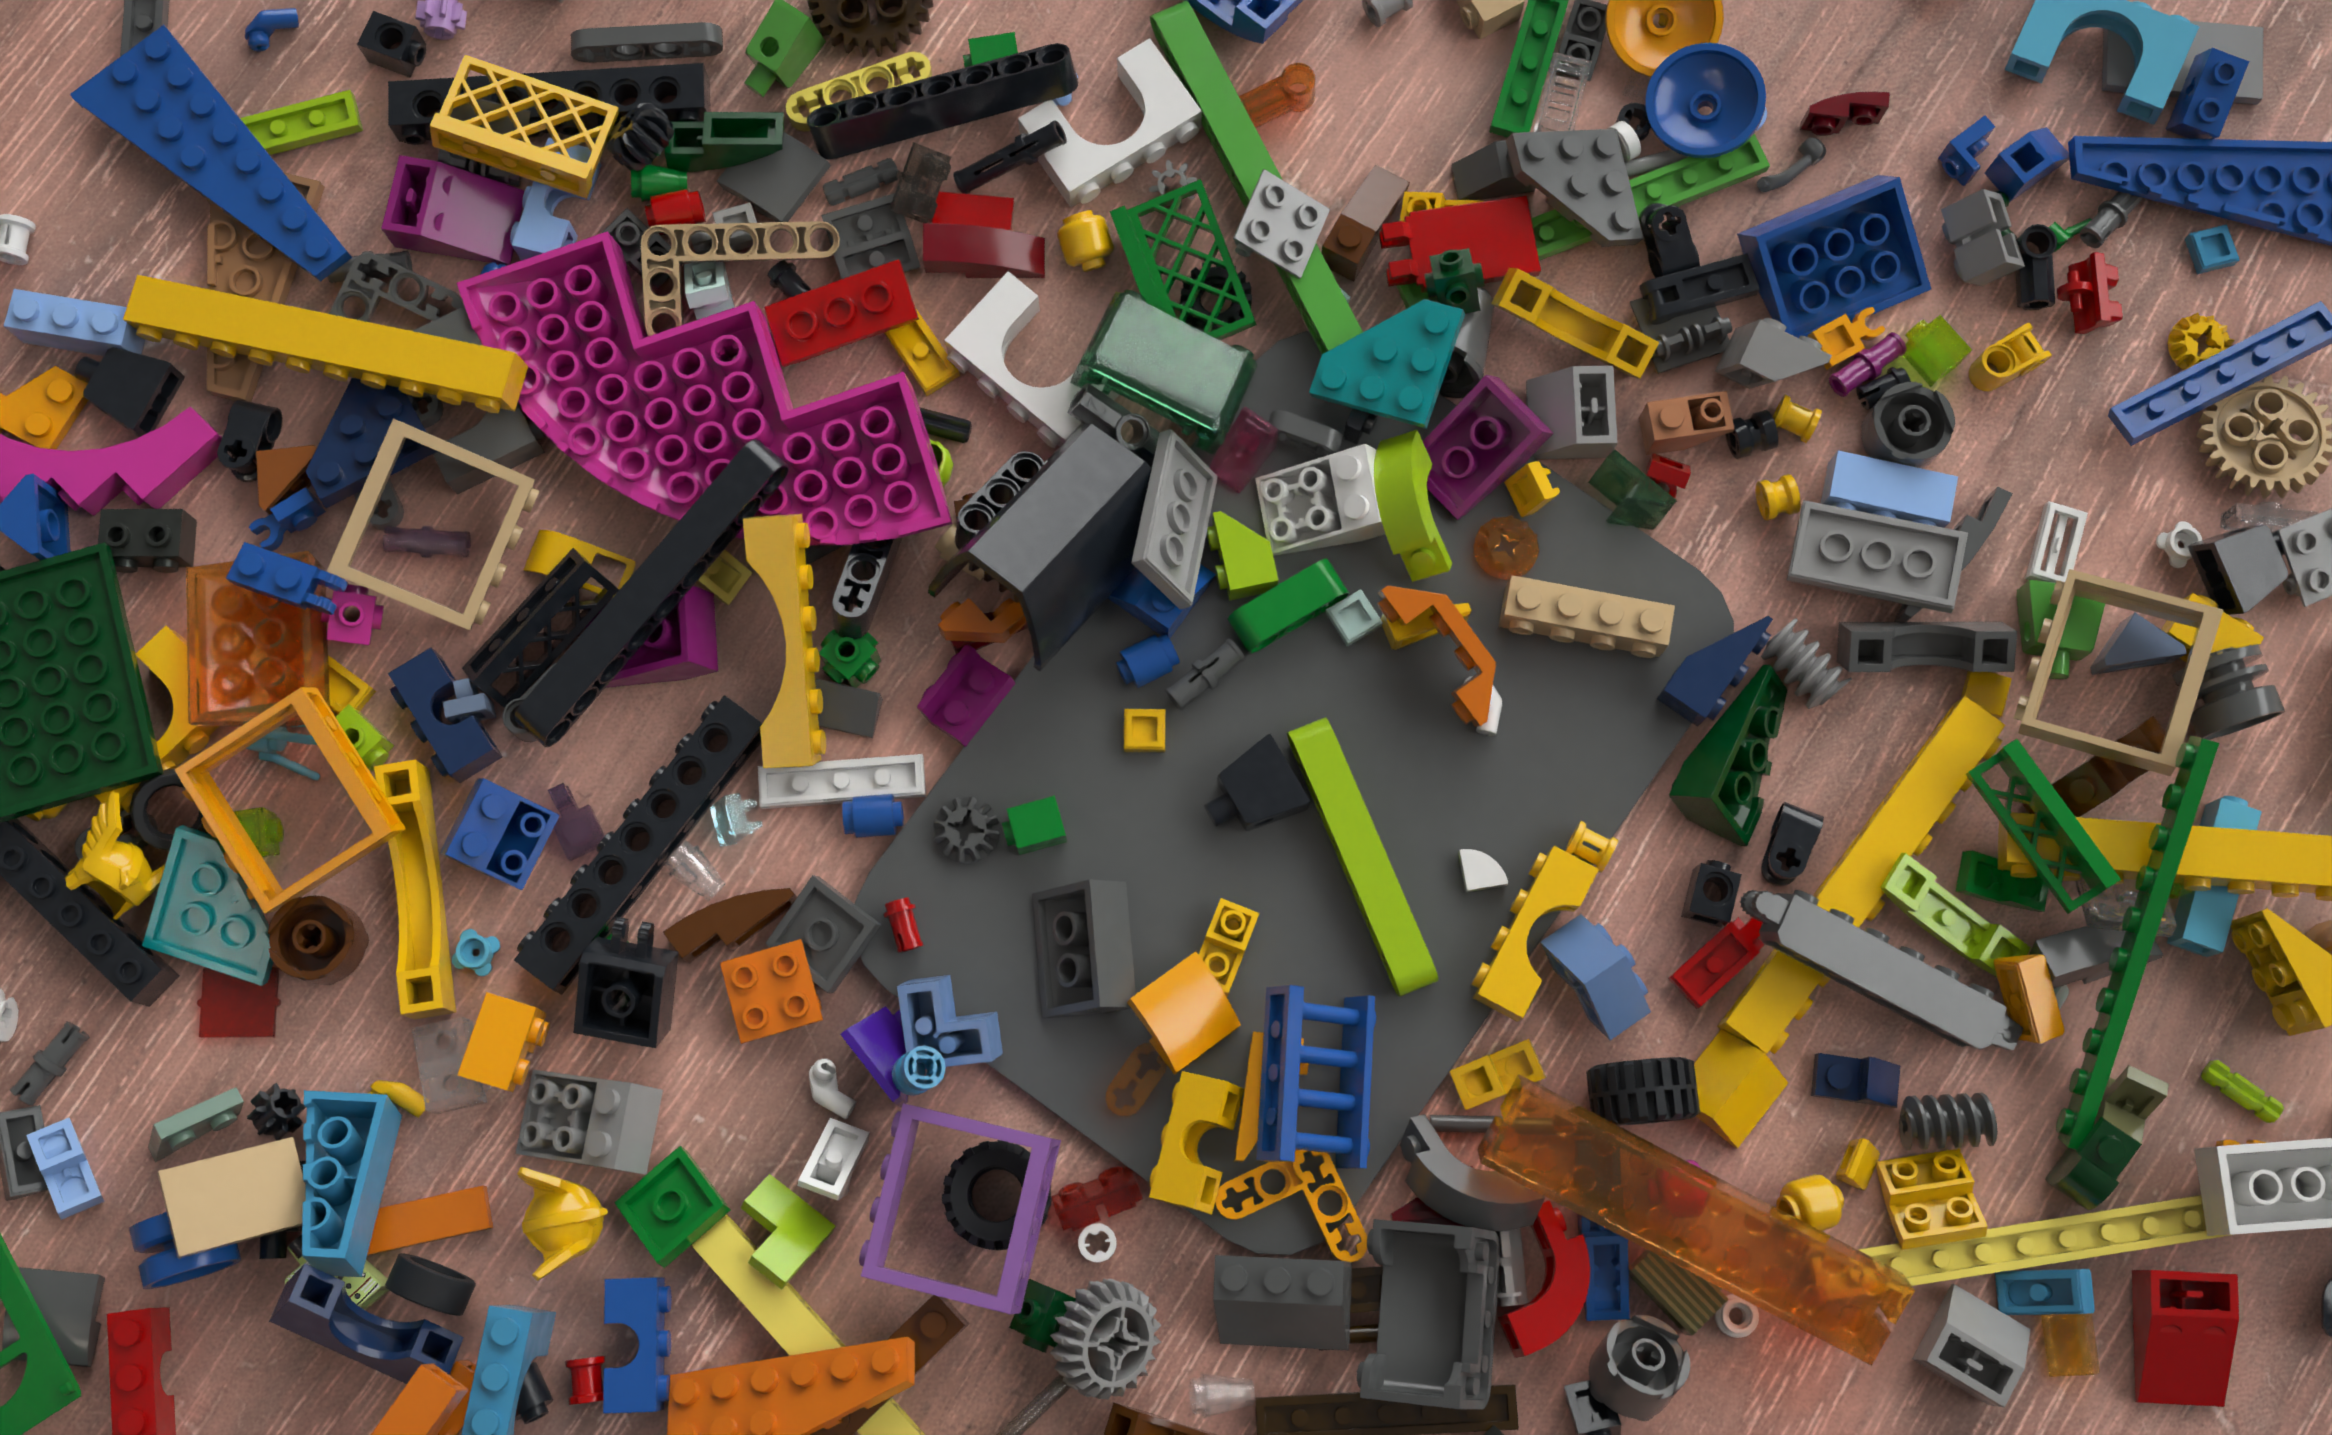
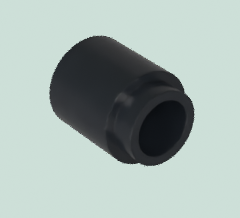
M532 1362L527 1370L516 1409L515 1421L522 1419L524 1424L534 1422L548 1414L547 1405L553 1402L552 1395L536 1362Z

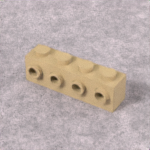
M1511 575L1505 587L1498 627L1509 628V631L1516 634H1541L1549 636L1550 639L1558 642L1570 643L1578 641L1588 643L1596 649H1620L1631 651V654L1638 657L1653 658L1655 656L1660 657L1669 646L1675 606Z

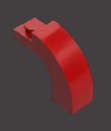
M1550 1200L1543 1202L1534 1224L1530 1225L1545 1262V1275L1542 1286L1536 1296L1526 1305L1498 1317L1515 1358L1524 1357L1551 1345L1565 1334L1579 1316L1589 1290L1590 1260L1583 1234L1566 1239L1564 1234L1567 1230L1565 1219L1557 1207H1552Z

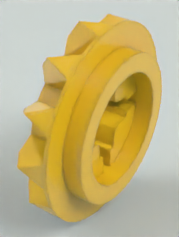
M2198 312L2189 317L2182 318L2173 326L2168 336V350L2172 360L2179 368L2186 370L2231 347L2234 339H2230L2227 333L2228 325L2219 324L2215 321L2214 315L2208 317L2200 316ZM2205 333V337H2207L2206 344L2211 347H2207L2197 356L2199 351L2197 349L2198 342L2193 339H2197Z

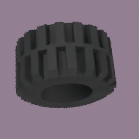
M1668 1057L1621 1061L1596 1065L1586 1071L1592 1123L1601 1127L1685 1120L1700 1114L1694 1061L1690 1059Z
M1002 1140L995 1142L985 1141L979 1143L978 1146L969 1147L963 1151V1155L958 1160L955 1159L951 1164V1170L948 1176H945L943 1182L945 1188L944 1194H942V1204L945 1206V1215L948 1222L954 1227L953 1230L960 1237L968 1241V1243L989 1250L1008 1249L1016 1213L1004 1221H989L976 1211L972 1201V1191L976 1181L983 1174L992 1170H1004L1013 1174L1020 1182L1021 1187H1023L1030 1152L1024 1147ZM1051 1186L1041 1226L1045 1224L1051 1206Z

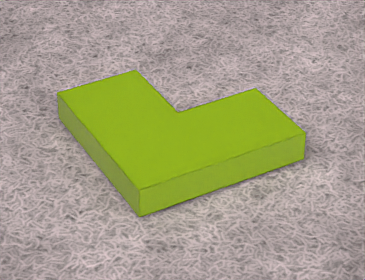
M771 1174L758 1185L741 1206L743 1211L772 1233L754 1252L748 1263L781 1290L827 1240L836 1225Z

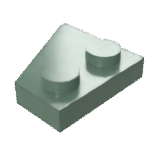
M237 1087L153 1124L148 1149L154 1161L157 1162L211 1130L218 1131L233 1124L238 1119L237 1115L240 1114L244 1103Z

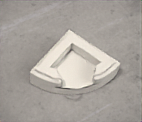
M1461 849L1458 851L1465 892L1508 885L1505 872L1492 857L1472 849Z

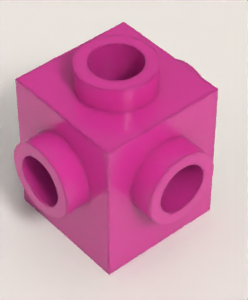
M351 584L347 585L344 592L333 590L332 598L327 599L331 600L337 608L333 615L323 612L321 615V622L329 623L326 640L370 645L372 629L381 630L384 606L376 605L377 596L368 595L369 589L366 587ZM349 606H355L360 611V617L355 622L349 621L345 616V611Z

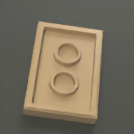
M293 1137L160 1170L157 1173L178 1259L302 1225L303 1202L306 1201V1185L303 1181V1173Z

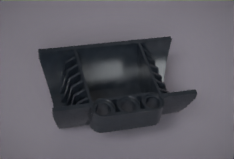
M1092 423L1083 424L1076 429L1045 462L1039 455L1033 452L1023 451L1016 453L960 509L955 533V544L959 551L940 569L929 585L928 594L935 598L968 563L971 572L979 568L984 570V581L997 580L1000 592L1010 590L1014 594V601L1016 603L1020 602L1031 635L1035 659L1033 667L1041 671L1135 569L1131 562L1152 469L1143 459Z

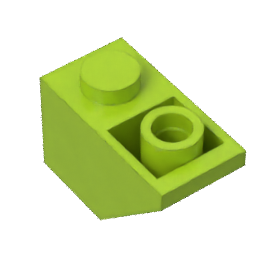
M1222 511L1213 512L1212 526L1207 528V538L1210 550H1218L1221 565L1215 566L1216 578L1220 590L1227 588L1229 601L1263 594L1277 586L1279 579L1270 541Z

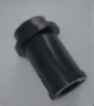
M785 260L776 263L768 272L767 276L771 279L770 285L773 288H779L787 298L811 290L795 272L796 266L793 263L788 264Z
M1891 367L1887 369L1886 375L1863 386L1856 387V393L1859 400L1865 398L1866 401L1861 404L1866 410H1869L1887 390L1895 385L1911 382L1904 368L1896 369Z

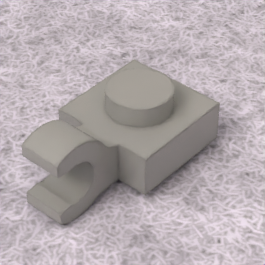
M751 202L713 212L715 224L757 223ZM739 231L731 236L729 244L735 252L752 247L753 239L747 232ZM704 232L692 235L691 241L695 254H704L710 251L712 247L710 235Z

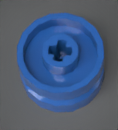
M167 1212L129 1227L135 1252L146 1254L160 1252L146 1258L138 1266L143 1289H154L182 1283L218 1272L241 1261L237 1243L178 1259Z

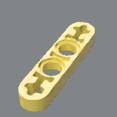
M907 52L792 94L787 100L786 112L789 122L797 130L810 131L807 117L803 118L799 112L801 105H806L811 113L821 107L818 101L819 98L823 97L825 106L833 104L830 101L831 96L838 90L848 91L851 93L852 98L873 93L868 90L867 84L874 77L886 79L889 82L886 89L896 87L892 74L897 71L898 78L900 79V85L932 77L930 61L920 52ZM915 66L917 70H920V76L913 78L911 73H909V67Z

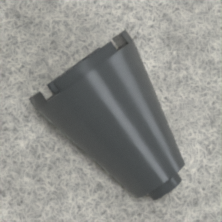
M1483 287L1477 288L1481 311L1467 313L1463 319L1439 394L1455 399L1464 398L1484 377L1494 305L1491 304L1493 298Z

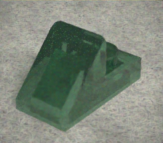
M1613 450L1588 482L1617 506L1606 520L1610 524L1634 525L1637 528L1654 530L1677 502L1675 498L1616 450Z

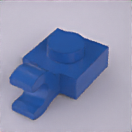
M305 487L270 509L272 514L255 520L250 524L249 528L256 535L261 534L265 530H270L269 538L262 541L260 546L263 549L274 551L282 544L286 530L292 533L296 530L307 529L317 521V517L326 511L318 498Z

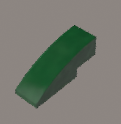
M704 112V122L670 121L673 124L674 135L669 140V146L665 148L664 152L667 167L685 172L715 170L741 165L783 149L784 112Z

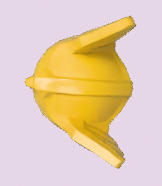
M111 792L106 803L100 804L97 816L92 817L91 829L87 832L86 843L82 845L83 857L64 879L66 886L70 890H74L83 884L93 888L112 907L113 919L117 920L124 912L134 906H139L159 887L165 865L152 871L147 859L144 857L143 851L133 843L116 841L123 829L120 817L119 793Z
M520 1167L517 1173L518 1177L534 1189V1197L522 1221V1230L529 1241L544 1257V1262L532 1274L538 1281L570 1260L591 1250L599 1239L603 1228V1217L608 1214V1211L601 1206L598 1198L589 1188L578 1183L560 1179L555 1175Z

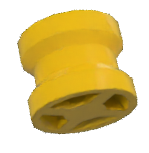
M1792 475L1780 476L1778 481L1775 482L1761 480L1756 483V501L1764 520L1775 519L1778 514L1784 512L1788 515L1800 512V493Z

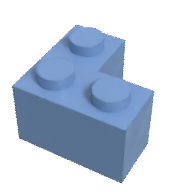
M1580 914L1541 941V945L1553 970L1576 992L1587 1018L1609 1040H1612L1651 1013L1644 997L1648 990L1640 977L1632 970V967L1636 965L1634 958L1624 945L1620 944L1616 947L1613 944L1610 935L1601 924L1593 925Z
M950 975L912 979L897 986L906 1053L918 1046L932 1047L942 1055L945 1067L992 1062L1003 1054L997 1012L956 1017Z

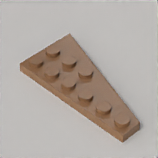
M285 173L315 212H317L325 189L322 183L317 180ZM207 198L210 204V224L207 226V285L210 287V290L285 305L298 265ZM207 347V391L213 396L233 401L244 400L251 402L264 365L249 360L247 355L236 353L235 358H228L212 352Z

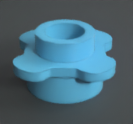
M473 929L463 931L460 935L461 940L456 946V953L452 956L453 965L458 969L465 967L472 969L478 976L488 975L492 971L491 961L494 953L500 950V941L494 936L482 937ZM479 949L480 954L476 957L473 956V950Z

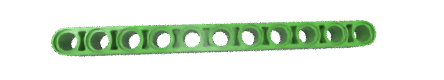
M1185 0L1150 15V23L1172 70L1201 109V125L1246 209L1263 169L1281 180L1283 179L1189 2ZM1317 244L1314 246L1300 279L1275 265L1321 355L1363 333Z

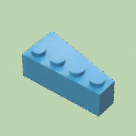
M304 1090V1105L307 1108L306 1123L303 1126V1140L306 1143V1164H303L306 1201L303 1202L302 1256L312 1267L329 1275L362 1277L402 1115L388 1095Z

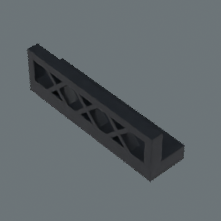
M572 548L462 667L463 671L474 685L505 708L508 703L520 698L613 598L619 589L595 569L583 555ZM590 577L604 587L593 600L579 601V589ZM572 611V623L565 630L551 631V619L558 612ZM544 641V653L538 660L523 662V650L531 642ZM516 671V684L505 696L491 685L501 673Z

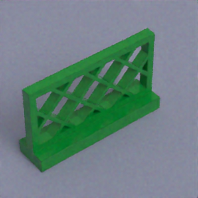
M1201 179L1128 210L1125 206H1121L1110 211L1160 348L1170 365L1184 360L1185 354L1257 325ZM1198 193L1201 207L1195 219L1177 213L1182 199ZM1172 204L1170 209L1165 208L1166 206ZM1154 211L1166 215L1158 235L1145 230L1139 217ZM1205 214L1209 225L1202 222ZM1173 219L1191 225L1183 245L1165 238ZM1198 229L1214 235L1215 241L1208 255L1190 248ZM1147 238L1155 241L1152 248ZM1162 244L1180 251L1171 270L1156 263L1155 258ZM1218 250L1221 253L1223 261L1215 258ZM1187 254L1205 261L1197 280L1178 273ZM1212 264L1226 269L1229 274L1222 291L1204 284ZM1161 274L1168 276L1165 284L1163 282ZM1175 279L1193 286L1185 306L1171 301L1168 294ZM1232 285L1237 297L1229 294ZM1200 289L1219 297L1210 316L1192 309ZM1225 300L1240 305L1245 318L1230 324L1217 319ZM1174 309L1182 312L1179 319H1177ZM1188 315L1207 322L1201 336L1189 341L1185 340L1182 328ZM1214 325L1220 327L1212 331Z

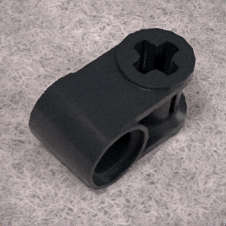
M1653 203L1645 207L1640 214L1639 222L1648 252L1649 266L1654 277L1658 278L1699 267V255L1692 241L1687 218L1683 210L1677 206Z
M237 400L232 405L224 435L218 446L217 455L219 461L226 468L231 469V472L238 480L243 482L257 480V465L253 462V459L257 462L256 451L273 449L282 428L283 417L281 410L276 407L244 400Z
M1787 802L1782 803L1774 820L1770 833L1771 837L1761 863L1762 875L1767 882L1775 886H1786L1803 873L1811 851L1821 832L1824 822L1823 816ZM1780 857L1787 859L1786 866L1789 868L1787 871L1781 869L1782 862L1778 860Z

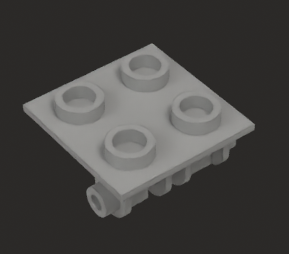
M1263 169L1233 237L1237 246L1235 251L1244 257H1250L1251 253L1255 252L1300 279L1330 209Z
M2331 508L2277 530L2292 572L2289 574L2288 579L2283 582L2284 589L2289 595L2296 594L2300 596L2304 607L2332 596Z

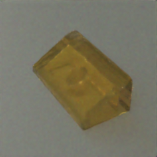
M2092 1313L2041 1315L2049 1377L2099 1374L2100 1368Z

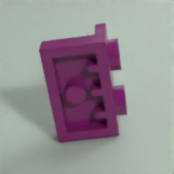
M967 644L950 659L946 670L935 684L926 689L921 701L917 705V709L930 724L966 747L1016 683L1011 676L983 659L973 647Z

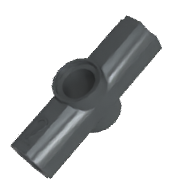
M1086 383L1074 396L1067 413L1083 424L1092 423L1143 459L1152 469L1160 432L1150 426L1143 416L1131 413L1090 383ZM1126 421L1133 427V437L1128 443L1121 436V427Z

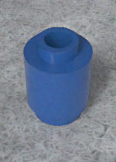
M1165 633L1159 637L1154 634L1119 651L1122 660L1116 662V666L1126 685L1133 682L1136 688H1140L1172 672V667L1179 664L1180 660L1167 634Z
M893 794L853 797L852 801H845L842 804L845 835L855 834L856 838L896 835L897 827L904 826L902 801L895 802Z

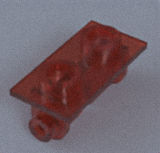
M1120 1166L1104 1170L1097 1179L1087 1183L1074 1182L1059 1190V1194L1051 1196L1063 1231L1072 1228L1073 1232L1101 1221L1096 1209L1097 1205L1104 1203L1107 1214L1111 1217L1137 1207L1135 1202L1143 1200L1133 1171L1128 1167L1122 1168Z

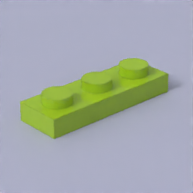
M351 90L240 118L269 155L363 131L356 99Z

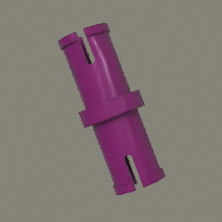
M1891 332L1869 350L1863 349L1856 353L1852 362L1829 377L1831 388L1837 395L1845 397L1867 379L1874 380L1881 375L1882 368L1905 354L1907 351L1905 342L1898 334Z

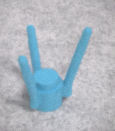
M301 718L290 719L246 748L247 750L258 751L260 760L274 762L313 780H319L320 778L319 773L277 754V751L281 752L285 749L288 741L317 745L311 735L288 732L286 727H306Z

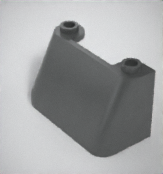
M1374 1219L1373 1229L1369 1231L1367 1238V1249L1369 1254L1373 1255L1375 1262L1383 1265L1376 1353L1368 1354L1365 1361H1361L1358 1366L1357 1384L1360 1388V1398L1453 1409H1484L1489 1401L1492 1381L1500 1263V1242L1497 1233L1474 1227Z

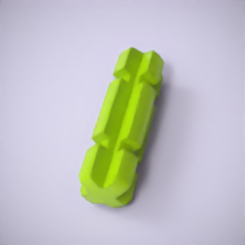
M2219 1060L2210 1061L2201 1073L2204 1081L2213 1087L2216 1085L2220 1086V1092L2248 1111L2250 1109L2255 1110L2254 1115L2266 1123H2274L2284 1110L2281 1102L2271 1095L2269 1097L2264 1096L2265 1091L2237 1072L2234 1074L2230 1073V1068Z

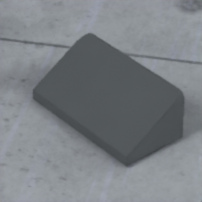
M815 679L816 689H821L823 696V711L821 714H818L819 727L873 738L883 701L881 694Z
M40 1105L0 1112V1173L6 1201L48 1191L26 1136L44 1128Z

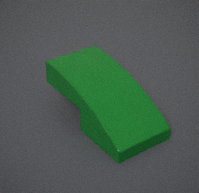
M1973 850L1962 852L1955 892L2002 905L2045 912L2049 888L2038 873L2033 878L2013 877L2010 875V870L1998 869L1997 858Z

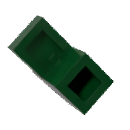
M2101 1116L2077 1150L2071 1148L2065 1150L2045 1180L2085 1209H2094L2118 1186L2119 1182L2116 1179L2142 1144Z

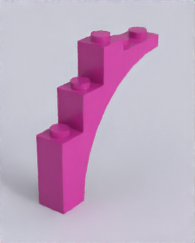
M191 406L164 426L135 440L100 449L66 451L38 448L9 439L0 434V504L25 475L35 474L58 491L57 494L75 511L82 507L95 516L122 491L139 506L146 502L154 509H160L218 457L217 451L222 437Z

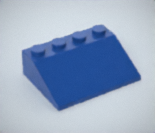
M1874 176L1737 233L1743 254H1748L1760 288L1759 294L1771 318L1784 324L1787 327L1785 332L1797 338L1799 336L1808 337L1807 335L1844 314H1847L1852 323L1855 315L1865 308L1873 307L1875 312L1872 314H1875L1932 290L1900 177Z

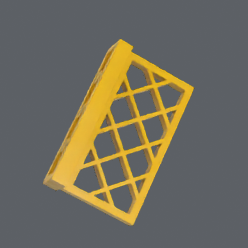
M464 55L439 113L435 112L430 123L432 146L587 199L592 187V177L606 146L607 138L619 114V107ZM470 70L486 75L491 84L471 91L466 83V79ZM518 86L524 88L529 97L509 104L502 90ZM496 93L503 107L483 114L476 100ZM556 99L564 102L568 110L548 117L541 103ZM469 102L477 117L466 121L450 117L454 108ZM535 106L542 120L522 127L515 113ZM590 112L606 116L603 125L588 131L579 117ZM509 116L516 129L502 135L493 132L489 122ZM573 119L580 134L560 140L553 126ZM547 129L554 141L553 144L540 148L532 145L527 136ZM597 138V140H596V142H595V144H594V142L592 141V139ZM586 142L591 152L588 162L584 163L570 158L566 149Z

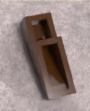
M790 888L762 890L737 895L711 904L686 916L663 931V933L675 950L679 952L681 958L690 964L720 940L734 951L786 912L797 896Z

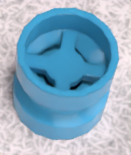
M918 1046L896 1060L892 1069L893 1082L896 1088L903 1094L910 1096L920 1095L938 1085L944 1078L946 1070L945 1061L936 1049L929 1046Z

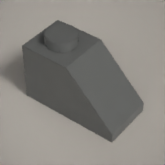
M1506 140L1495 141L1451 165L1457 200H1482L1535 192L1536 187L1532 184L1526 187L1514 177Z

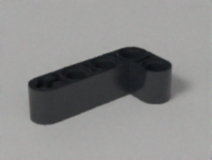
M902 538L852 545L832 602L833 627L840 637H850L855 640L867 634Z

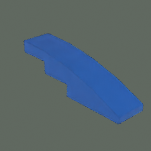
M1617 1138L1574 1139L1578 1235L1583 1234L1590 1260V1283L1584 1303L1585 1319L1587 1321L1630 1319L1628 1235L1625 1232L1624 1188L1621 1185L1620 1142Z

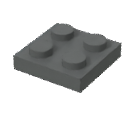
M812 875L765 944L771 948L802 939L813 982L827 993H834L881 927V924L821 877Z

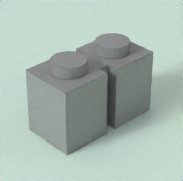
M1982 189L1941 209L1945 221L1942 225L1944 235L1951 244L1956 245L1954 249L1956 256L1954 267L1958 276L1964 282L1984 286L2025 267L2015 234L2009 233L2003 237L2001 235L2002 231L2012 227L2002 194Z

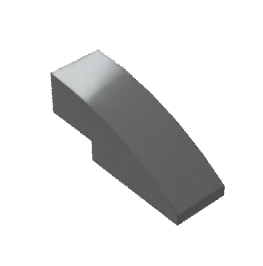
M2123 920L2084 926L2035 940L2029 955L2040 954L2045 956L2054 989L2079 980L2087 984L2112 975V971H2109L2110 957L2116 947H2121L2126 932L2122 930ZM2155 940L2147 963L2160 959L2163 956Z

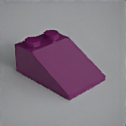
M1485 375L1424 439L1423 444L1433 464L1427 479V489L1457 520H1460L1526 463L1554 433L1499 377Z
M693 586L606 688L681 681L718 672L714 593ZM597 615L590 621V623L586 626V628H587V627L591 624V622L597 617Z

